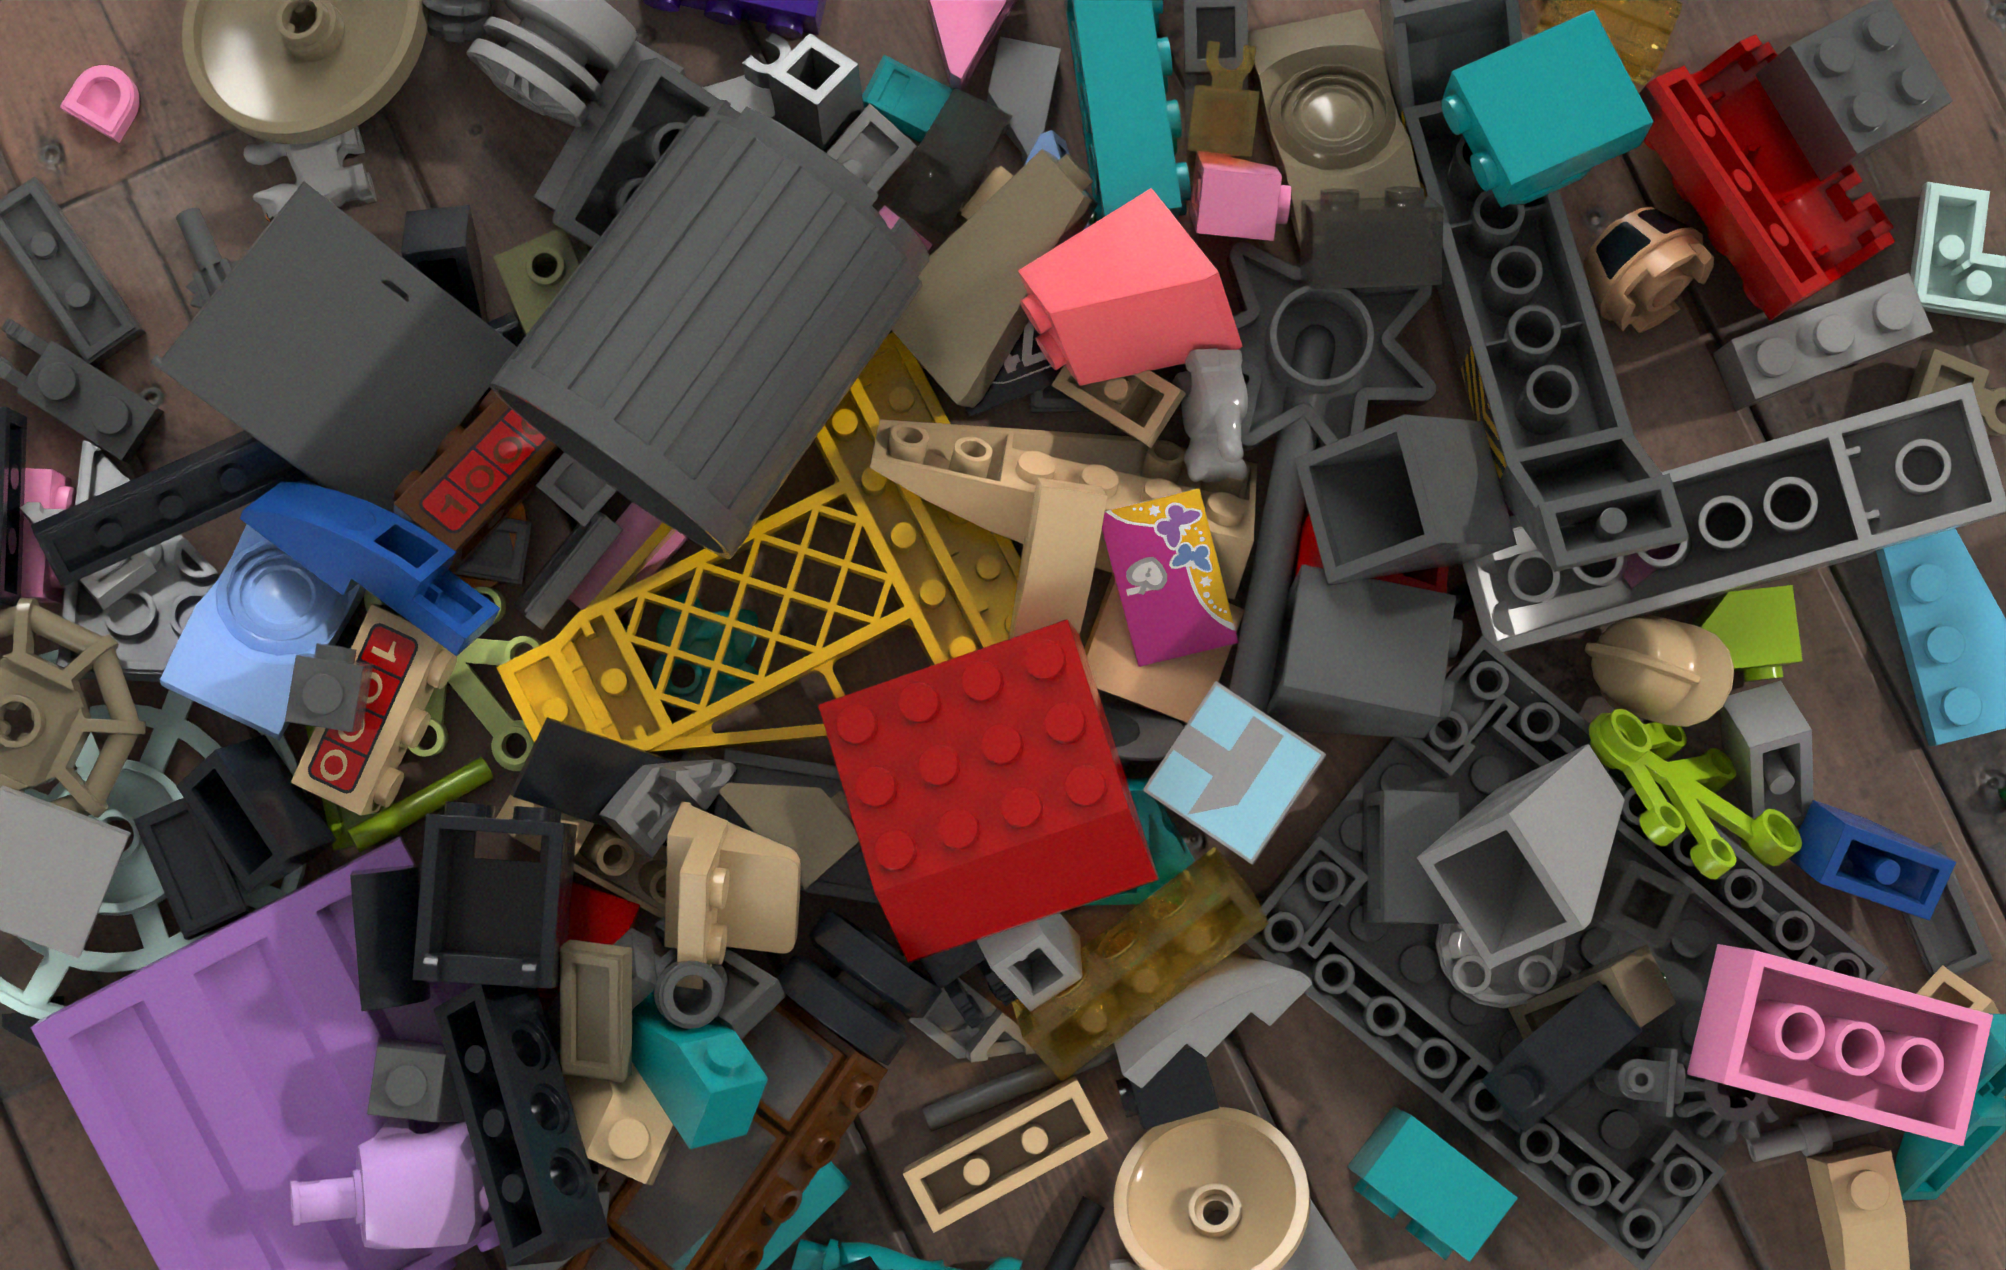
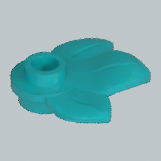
M688 591L678 595L674 600L685 603ZM696 596L693 607L705 610L701 601ZM668 608L665 609L656 628L659 644L670 647L681 612ZM731 609L714 613L728 618ZM740 609L737 621L758 627L757 614L751 610ZM690 616L679 650L714 661L725 627ZM733 629L722 664L758 675V671L745 662L752 652L757 637ZM663 654L659 656L652 670V684L655 690L667 657ZM675 659L664 694L700 704L711 670ZM682 665L690 666L695 671L694 682L686 688H678L672 682L674 670ZM719 673L709 702L713 704L752 683ZM667 704V705H669V706H671V707H673V708L682 709V708H679V707H676V706Z

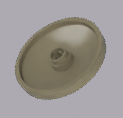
M187 0L182 23L183 56L192 83L201 97L233 127L254 138L273 143L304 144L335 137L362 124L375 115L396 95L410 76L422 51L428 27L429 8L422 3L423 0Z

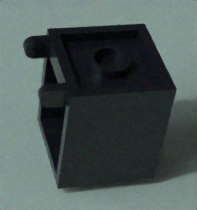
M446 801L445 815L426 814L413 980L519 986L521 988L552 989L560 985V947L568 941L577 831V825L561 823L562 810L514 806L513 819L494 818V805ZM477 831L542 836L540 862L475 858Z

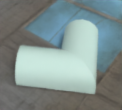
M1926 182L1922 186L1910 277L1924 311L2006 324V256L1982 253L1990 191Z

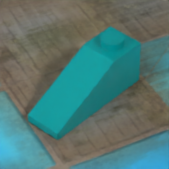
M654 991L632 1010V1063L689 1149L747 1135L768 1078L737 1033L714 1019L705 1026L694 1029L682 1028L670 1023L658 1011L654 1000Z

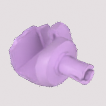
M388 1117L375 1137L357 1146L356 1170H352V1177L305 1182L290 1181L293 1226L300 1225V1223L354 1218L355 1224H360L364 1247L375 1249H415L467 1244L474 1241L479 1235L483 1215L489 1206L466 1122H439V1127L429 1133L416 1134L414 1120Z

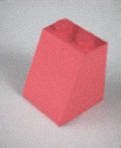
M1152 188L1018 270L1028 294L1027 297L1020 300V304L1031 324L1040 334L1036 337L1038 346L1054 370H1058L1065 365L1079 386L1134 375L1147 370L1152 371L1185 364L1190 351L1196 349L1217 348L1218 350H1237L1243 347L1218 270Z

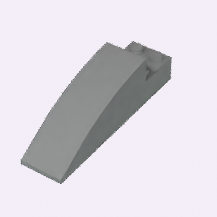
M1972 382L1662 472L1663 475L1670 473L1689 537L1685 542L1677 543L1679 546L1678 551L1668 559L1657 560L1651 558L1647 551L1638 552V555L1645 562L1658 569L1633 588L1623 578L1628 567V555L1617 557L1615 566L1608 559L1554 572L1514 515L1509 516L1517 545L1464 563L1463 567L1483 637L1504 653L1612 625L1623 619L1654 614L1717 597L1730 591H1739L1871 555L1876 550L2005 515L2006 496Z

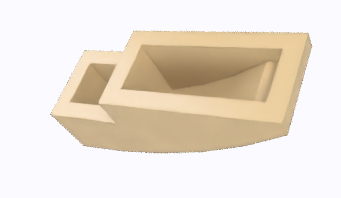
M1037 478L1028 537L1024 538L1009 639L1066 619L1070 621L1080 635L1108 496L1101 486Z

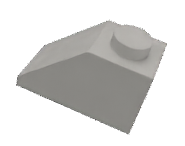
M1781 680L1729 695L1720 709L1722 746L1736 770V777L1733 781L1743 812L1755 819L1765 810L1775 809L1788 817L1795 826L1802 825L1812 800H1814L1811 727Z

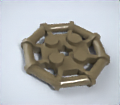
M20 598L16 606L0 611V639L14 634L12 653L3 655V658H0V787L4 785L25 793L27 789L58 779L70 795L50 801V803L85 816L92 815L99 818L109 809L106 801L138 735L145 734L146 721L139 720L116 653L119 644L110 634L101 636L40 607L38 600L35 598ZM36 634L80 655L68 666L62 668L34 654ZM91 669H94L111 720L92 719L90 716L89 700L82 691L79 680ZM25 704L31 709L30 718L34 721V727L31 733L22 732L18 739L14 740L9 736L12 725L3 720L4 715L8 709L19 711ZM90 732L110 733L87 781H84L73 767Z

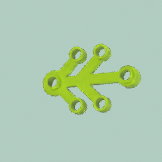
M1616 709L1612 713H1601L1590 722L1589 736L1592 750L1602 764L1609 768L1623 771L1647 809L1639 818L1640 826L1645 835L1655 844L1667 846L1685 831L1686 824L1698 842L1691 848V859L1695 867L1707 878L1718 879L1736 864V855L1732 847L1725 839L1720 837L1707 816L1741 837V847L1765 867L1769 865L1780 866L1800 851L1802 847L1801 836L1795 825L1783 813L1775 809H1767L1753 819L1714 793L1721 790L1736 777V770L1732 761L1722 751L1710 748L1701 756L1667 762L1664 759L1671 758L1687 744V737L1681 726H1669L1654 721L1643 724L1635 715L1624 709ZM1656 782L1662 786L1673 805L1667 802Z

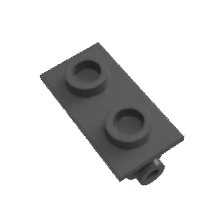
M1639 1046L1638 1059L1615 1057L1594 1077L1598 1089L1606 1095L1634 1099V1112L1673 1117L1674 1104H1680L1684 1096L1685 1069L1683 1064L1677 1063L1678 1049Z

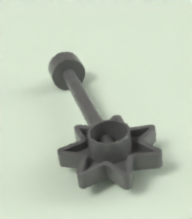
M1354 238L1311 247L1299 267L1287 263L1247 242L1234 244L1226 261L1242 313L1233 316L1243 346L1239 350L1242 353L1243 361L1241 368L1248 393L1247 414L1241 423L1243 451H1250L1278 435L1229 689L1265 714L1306 505L1295 458L1316 450L1317 446L1321 448L1364 431L1367 406L1420 407L1425 405L1436 393L1435 381L1395 340L1432 293L1430 281L1422 276L1363 280Z

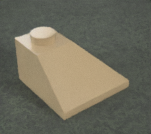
M632 1063V1075L623 1083L563 1074L587 1158L646 1185H653L675 1138L677 1129L634 1064Z

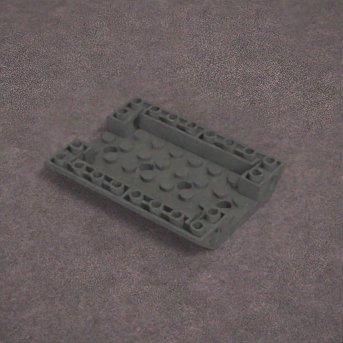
M1481 636L1445 674V679L1454 681L1453 701L1447 719L1439 718L1425 738L1392 737L1273 882L1236 937L1265 961L1300 971L1310 978L1312 985L1304 992L1307 996L1638 1270H1648L1726 1173V1170L1718 1165L1717 1162L1731 1145L1718 1143L1715 1130L1707 1137H1699L1694 1134L1693 1124L1697 1114L1689 1117H1679L1675 1111L1678 1104H1674L1673 1117L1634 1112V1099L1614 1097L1602 1093L1596 1086L1594 1077L1562 1107L1524 1132L1481 1082L1488 1073L1523 1041L1509 1009L1477 1004L1454 988L1440 966L1435 944L1439 924L1363 923V885L1369 879V876L1363 872V794L1382 790L1459 792V820H1461L1496 788L1587 744L1590 745V723L1486 638ZM1602 764L1625 800L1591 923L1585 929L1564 937L1566 944L1562 968L1554 984L1597 963L1647 944L1660 971L1665 974L1667 978L1666 983L1676 1002L1674 1006L1641 1027L1640 1029L1643 1032L1616 1057L1638 1059L1639 1046L1678 1049L1677 1058L1680 1054H1692L1717 944L1756 950L1877 983L1888 969L1879 959L1716 826L1714 828L1720 837L1729 843L1736 855L1735 866L1718 879L1707 878L1695 867L1690 851L1698 842L1686 824L1685 831L1667 846H1660L1652 842L1643 832L1639 822L1640 815L1647 809L1623 771L1612 769ZM1656 782L1667 802L1673 805L1662 786ZM1718 1083L1719 1094L1736 1096L1737 1087ZM1684 1092L1682 1101L1688 1099L1687 1092Z

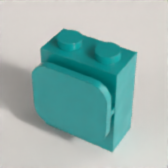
M1594 9L1453 70L1441 100L1442 112L1449 128L1455 135L1463 134L1473 153L1470 157V162L1478 184L1486 192L1492 190L1501 208L1508 204L1520 205L1529 203L1581 180L1591 171L1592 167L1641 146L1654 122Z

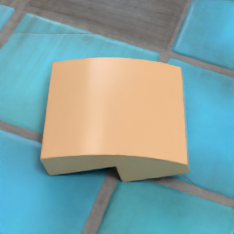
M1112 573L1084 650L1099 692L1123 702L1136 704L1172 717L1186 725L1215 681L1219 682L1232 645L1139 667L1115 576ZM1229 603L1237 633L1245 609Z

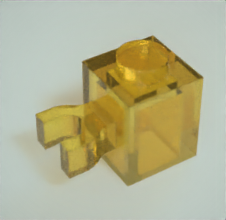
M1208 41L1205 59L1212 77V85L1194 86L1187 152L1250 159L1253 152L1260 91L1242 90L1243 80L1250 73L1255 63L1256 46L1244 45L1241 65L1236 69L1228 70L1223 68L1218 61L1220 42Z

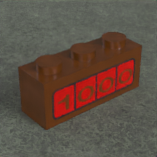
M492 389L479 406L478 411L481 414L470 426L464 429L459 425L451 430L436 450L438 458L423 474L417 469L408 474L392 496V499L395 501L393 503L394 514L427 531L457 552L449 568L452 573H455L537 487L535 485L564 453L517 415Z

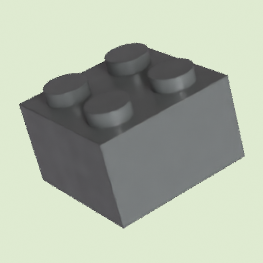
M1874 0L1791 44L1755 74L1820 181L1916 129L1953 102L1891 0Z

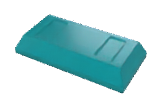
M883 55L862 95L864 109L871 104L905 136L967 166L991 119V108L886 55Z

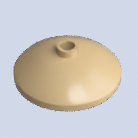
M1219 1107L1215 1110L1152 1127L1135 1143L1126 1156L1117 1176L1114 1191V1215L1121 1240L1127 1252L1141 1270H1280L1298 1248L1304 1236L1310 1214V1188L1301 1158L1291 1142L1281 1131L1264 1119L1249 1112L1227 1107ZM1222 1210L1228 1213L1227 1219L1221 1224L1212 1225L1206 1222L1207 1216L1213 1211Z

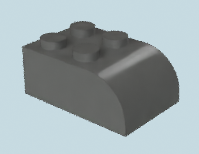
M658 58L640 61L569 179L555 208L552 218L553 224L593 248L693 115L704 117L713 103L720 99ZM729 107L724 113L725 116L736 120L741 114L732 107Z

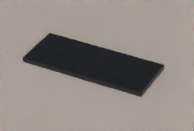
M547 717L510 794L515 798L546 808L562 810L564 814L613 829L599 814L627 780L643 765L676 761ZM667 839L662 844L663 846L667 847Z

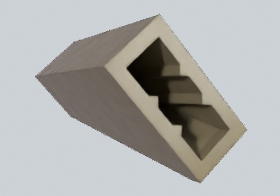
M1041 149L929 256L928 264L918 276L919 280L922 281V287L892 328L896 336L957 405L974 408L984 398L1029 322L1020 304V300L1027 297L1028 294L1018 270L1083 231L1098 205L1095 199L1086 191V188L1093 180L1067 153L1059 160L1054 155Z

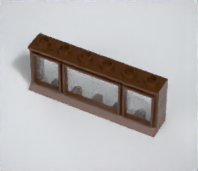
M785 993L786 997L741 1039L768 1078L747 1135L689 1149L677 1131L653 1185H646L608 1168L599 1182L610 1183L606 1222L611 1237L574 1255L557 1270H755L763 1258V1249L781 1223L790 1219L799 1208L802 1201V1193L813 1177L838 1152L841 1143L840 1139L857 1114L867 1109L874 1101L878 1093L879 1083L888 1069L826 1026Z

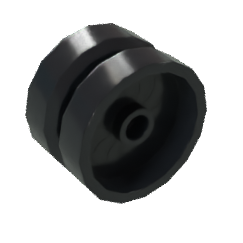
M828 908L809 933L812 945L836 964L835 968L830 971L806 955H794L777 979L784 993L810 1014L869 1056L889 1066L908 1037L905 1028L881 1008L886 1001L911 1018H923L943 990L911 966L913 962H907L904 953L866 926L862 930L833 909Z

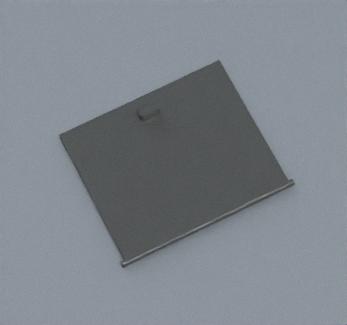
M303 181L162 358L155 355L151 363L322 487L366 500L390 511L395 502L392 496L399 484L412 471L417 469L421 472L436 454V450L442 440L462 422L490 387L489 384L516 350L517 346Z

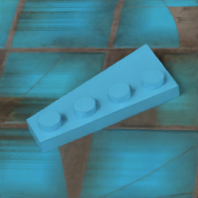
M1951 529L1876 550L1928 745L1936 746L2005 729L2006 618L1957 530Z

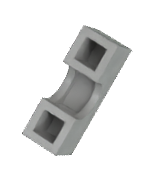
M1906 273L1732 339L1714 352L1713 356L1736 411L1794 390L1802 384L1849 365L1854 367L1910 346L1933 332L1910 274Z

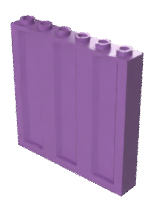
M401 836L52 1013L31 1027L159 1270H451L457 1265L453 1257L477 1245L479 1250L484 1252L500 1245L490 1206H488V1210L483 1215L479 1235L474 1241L467 1244L415 1249H375L364 1247L360 1224L356 1225L354 1218L300 1223L297 1226H293L290 1181L305 1182L352 1177V1170H356L357 1146L375 1137L388 1119L385 1116L367 1114L378 1037L443 1045L433 1009L476 985L473 983L430 982L431 998L426 1001L399 1007L361 1011L350 875L355 870L416 865ZM414 1120L416 1134L429 1133L439 1127V1122Z

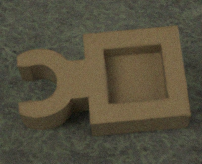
M1935 348L1922 350L1905 401L1972 382L1987 435H2006V424L2000 422L1995 413L1999 401L2006 404V387L1984 388L1990 370Z

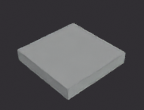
M2 785L0 787V930L80 958L131 832Z

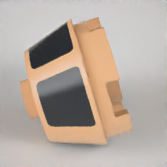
M1653 207L1640 208L1610 224L1589 249L1584 260V270L1601 317L1608 321H1614L1622 331L1631 324L1638 333L1659 325L1678 312L1681 308L1674 300L1689 285L1693 278L1698 283L1704 285L1714 267V256L1703 245V234Z

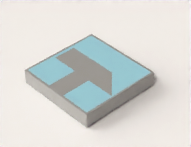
M1215 681L1143 788V791L1254 865L1327 755Z

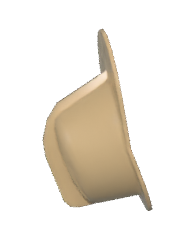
M1658 616L1627 618L1610 625L1599 637L1597 643H1587L1585 647V652L1592 657L1591 667L1594 680L1600 687V692L1609 706L1615 709L1627 710L1639 718L1669 726L1690 727L1708 720L1721 709L1732 690L1734 665L1729 649L1716 634L1699 626Z

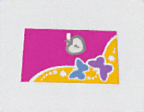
M1200 488L1105 511L1102 531L1139 667L1239 643Z

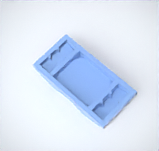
M302 479V480L296 482V483L310 484V485L319 486V485H316V484H314V483H312V482H310V481H308V480H306V479ZM246 524L234 553L220 577L195 606L160 678L161 686L280 741L290 722H285L296 655L315 654L316 643L335 646L364 597L366 589L358 584L344 596Z

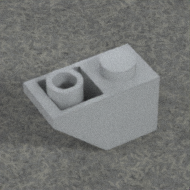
M1060 913L977 940L990 968L1030 1012L1083 978L1080 936Z

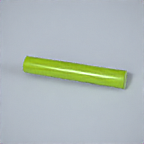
M479 757L348 829L347 833L360 853L424 818L426 814H431L445 806L446 801L453 802L494 779L485 760Z

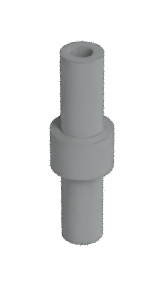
M1821 1112L1795 1118L1793 1126L1762 1133L1759 1138L1746 1140L1753 1162L1802 1151L1805 1156L1832 1150L1834 1142L1877 1132L1880 1130V1125L1841 1114L1824 1117Z

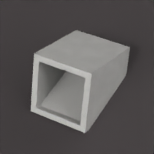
M1589 744L1496 788L1417 857L1489 969L1581 931L1591 923L1625 799Z

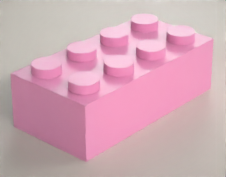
M1717 944L1687 1074L1964 1146L1993 1015L1764 952Z

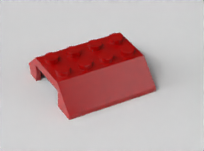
M1755 34L1739 41L1705 68L1693 74H1690L1685 65L1654 78L1645 85L1639 95L1654 121L1643 142L1658 153L1672 174V183L1677 193L1686 202L1693 205L1707 226L1710 242L1719 253L1727 256L1743 280V289L1748 299L1756 307L1762 309L1771 321L1832 284L1896 241L1889 232L1895 227L1871 192L1866 193L1854 202L1846 194V192L1863 182L1852 164L1822 181L1819 180L1755 75L1778 56L1770 42L1762 45Z

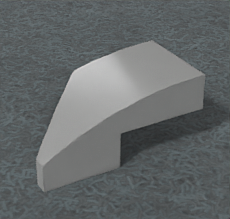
M1000 37L987 96V102L992 107L990 123L999 134L1005 132L1021 151V161L1025 164L1039 135L1046 131L1061 48Z
M721 759L643 765L619 789L599 815L638 854L653 858L667 839L681 801L690 802L691 806L706 812L719 794L718 791L728 782L737 768L732 762Z

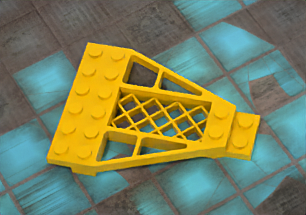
M894 332L887 335L814 439L835 483L763 520H757L749 531V535L734 555L736 556L751 548L743 575L716 566L728 559L703 549L637 582L638 573L676 532L662 522L585 609L579 611L554 639L496 667L534 743L547 717L653 754L828 738L824 724L717 734L712 731V725L714 722L809 674L821 675L825 679L834 699L845 696L833 672L835 662L901 628L909 629L914 633L930 666L1009 639L1021 558L1011 539L986 530L928 502L870 468L880 419L950 424L918 360ZM846 501L852 515L831 507ZM819 515L854 526L844 559L808 548ZM809 519L801 545L774 537ZM861 532L881 571L851 562ZM762 544L797 555L787 588L751 577ZM805 558L841 569L830 603L794 591ZM848 572L884 583L874 616L837 605ZM704 573L739 584L728 618L693 607ZM693 577L685 603L658 595ZM747 587L783 598L772 632L737 621ZM891 588L900 609L881 618ZM791 601L827 612L816 646L780 635ZM646 602L681 612L670 647L635 636ZM635 606L626 632L618 614ZM834 615L867 625L824 647ZM690 616L725 627L714 661L679 650ZM733 629L769 641L758 675L722 664ZM776 644L809 654L766 676ZM633 645L667 656L656 690ZM675 659L711 670L700 704L664 694ZM719 673L752 683L708 706ZM662 702L695 713L672 724Z

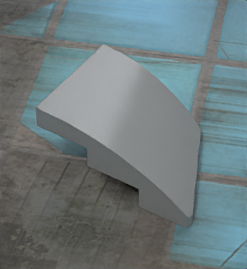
M1237 951L1211 953L1183 959L1162 966L1138 978L1120 990L1104 1005L1122 1075L1140 1088H1143L1186 1044L1204 1057H1207L1250 1013H1253L1271 1026L1312 985L1310 978L1300 971Z

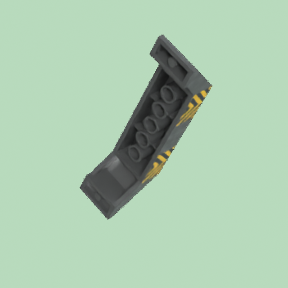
M1379 0L1385 61L1391 93L1398 116L1410 138L1426 211V223L1418 226L1475 421H1483L1505 503L1554 572L1685 542L1689 535L1670 473L1662 474L1634 436L1559 189L1526 204H1508L1501 208L1492 190L1486 192L1478 184L1470 162V157L1473 153L1463 134L1455 135L1451 131L1442 112L1441 100L1453 70L1522 41L1519 1Z

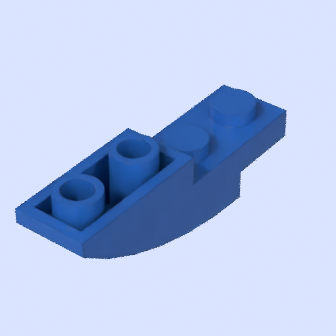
M281 481L243 509L239 518L344 596L356 585L360 584L455 656H458L492 626L500 610V607L449 570L457 553L455 550L406 519L366 500L315 485Z

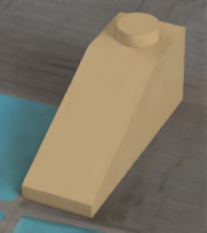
M1865 1144L1806 1157L1831 1270H1910L1906 1214L1891 1150Z

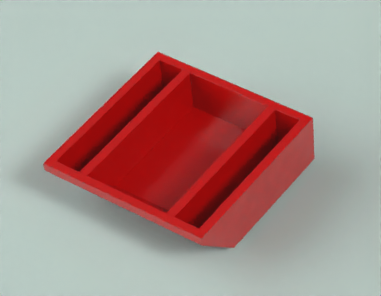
M1068 619L818 705L874 892L907 962L911 963L1159 880L1079 632Z

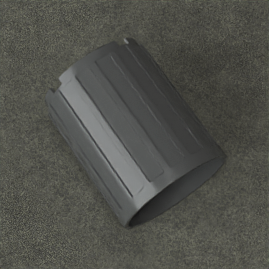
M717 100L704 117L693 115L489 385L493 392L524 421L599 479L683 536L723 558L732 559L749 535V531L922 287V281L919 280L918 276L928 264L930 257L919 236L904 219L899 218L892 229L887 226L882 216L872 206L879 195L831 156L779 122L747 106L737 120L725 116L724 113L731 104L727 100Z

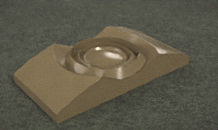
M1359 9L1249 31L1248 66L1277 169L1282 175L1281 183L1282 185L1291 186L1289 212L1300 249L1425 224L1426 211L1410 138L1397 113L1391 93L1383 49L1365 10Z

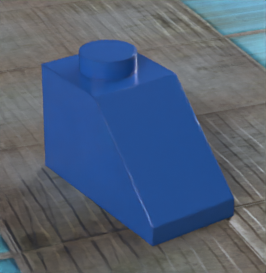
M1812 800L1798 831L1801 836L1802 847L1800 851L1789 858V860L1821 884L1929 921L1956 865V862L1951 858L1867 818Z

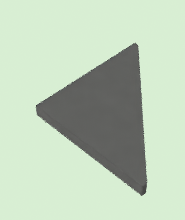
M83 440L75 505L130 481L127 476H124L104 456L101 449L92 441ZM181 535L144 550L143 552L151 560L157 572L105 610L97 604L78 580L66 585L62 617L101 636L110 634L119 644L116 653L126 681L160 682L169 658L195 606L220 577L216 569ZM59 645L57 665L65 668L80 654ZM91 669L81 679L97 680L94 669Z

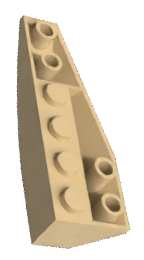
M884 419L879 421L870 463L871 469L934 505L986 530L1024 544V538L1028 537L1037 478L1101 486L1108 495L1105 511L1200 488L1226 595L1230 599H1235L1254 542L1256 463L1244 461L1247 467V476L1242 480L1226 478L1220 482L1205 483L1201 480L1194 482L1189 478L1188 468L1184 462L1187 448L1165 440L1156 441L1152 448L1130 436ZM1101 531L1095 568L1114 573L1103 531Z

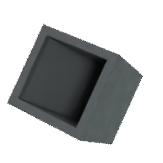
M1404 414L1295 458L1328 584L1460 565L1517 545L1483 421Z
M1302 565L1288 594L1266 715L1295 732L1425 738L1439 718L1447 719L1453 701L1454 681L1445 679L1447 660L1448 658L1454 659L1456 657L1462 636V621L1453 619L1456 596L1371 578L1328 584L1324 569Z

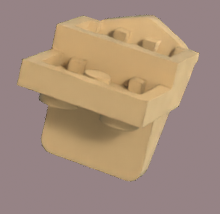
M681 801L667 835L664 947L677 948V962L698 961L710 967L712 964L722 965L726 947L773 953L790 952L794 948L798 930L801 863L798 854L788 846L691 806L690 802ZM689 975L682 978L676 986L703 990L704 980L698 975Z

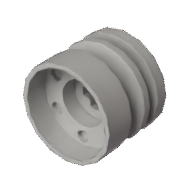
M503 0L509 10L520 20L519 25L493 16L488 18L483 28L497 44L481 38L475 39L466 52L470 61L489 76L497 88L526 108L544 116H551L575 127L582 126L590 112L576 95L594 101L598 100L603 93L601 85L584 66L587 63L607 71L617 70L638 36L636 29L621 13L604 0Z

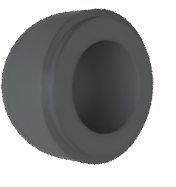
M698 961L672 963L661 972L654 989V1000L660 1014L670 1023L687 1029L699 1028L710 1023L720 1012L725 995L724 985L719 974L709 965ZM689 975H698L704 980L703 990L678 987L676 984L682 978Z

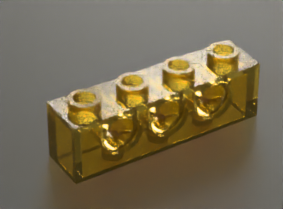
M1213 847L1081 948L1082 979L1031 1012L1019 999L1012 1002L1022 1038L1059 1079L1064 1081L1269 925L1253 890L1220 851Z

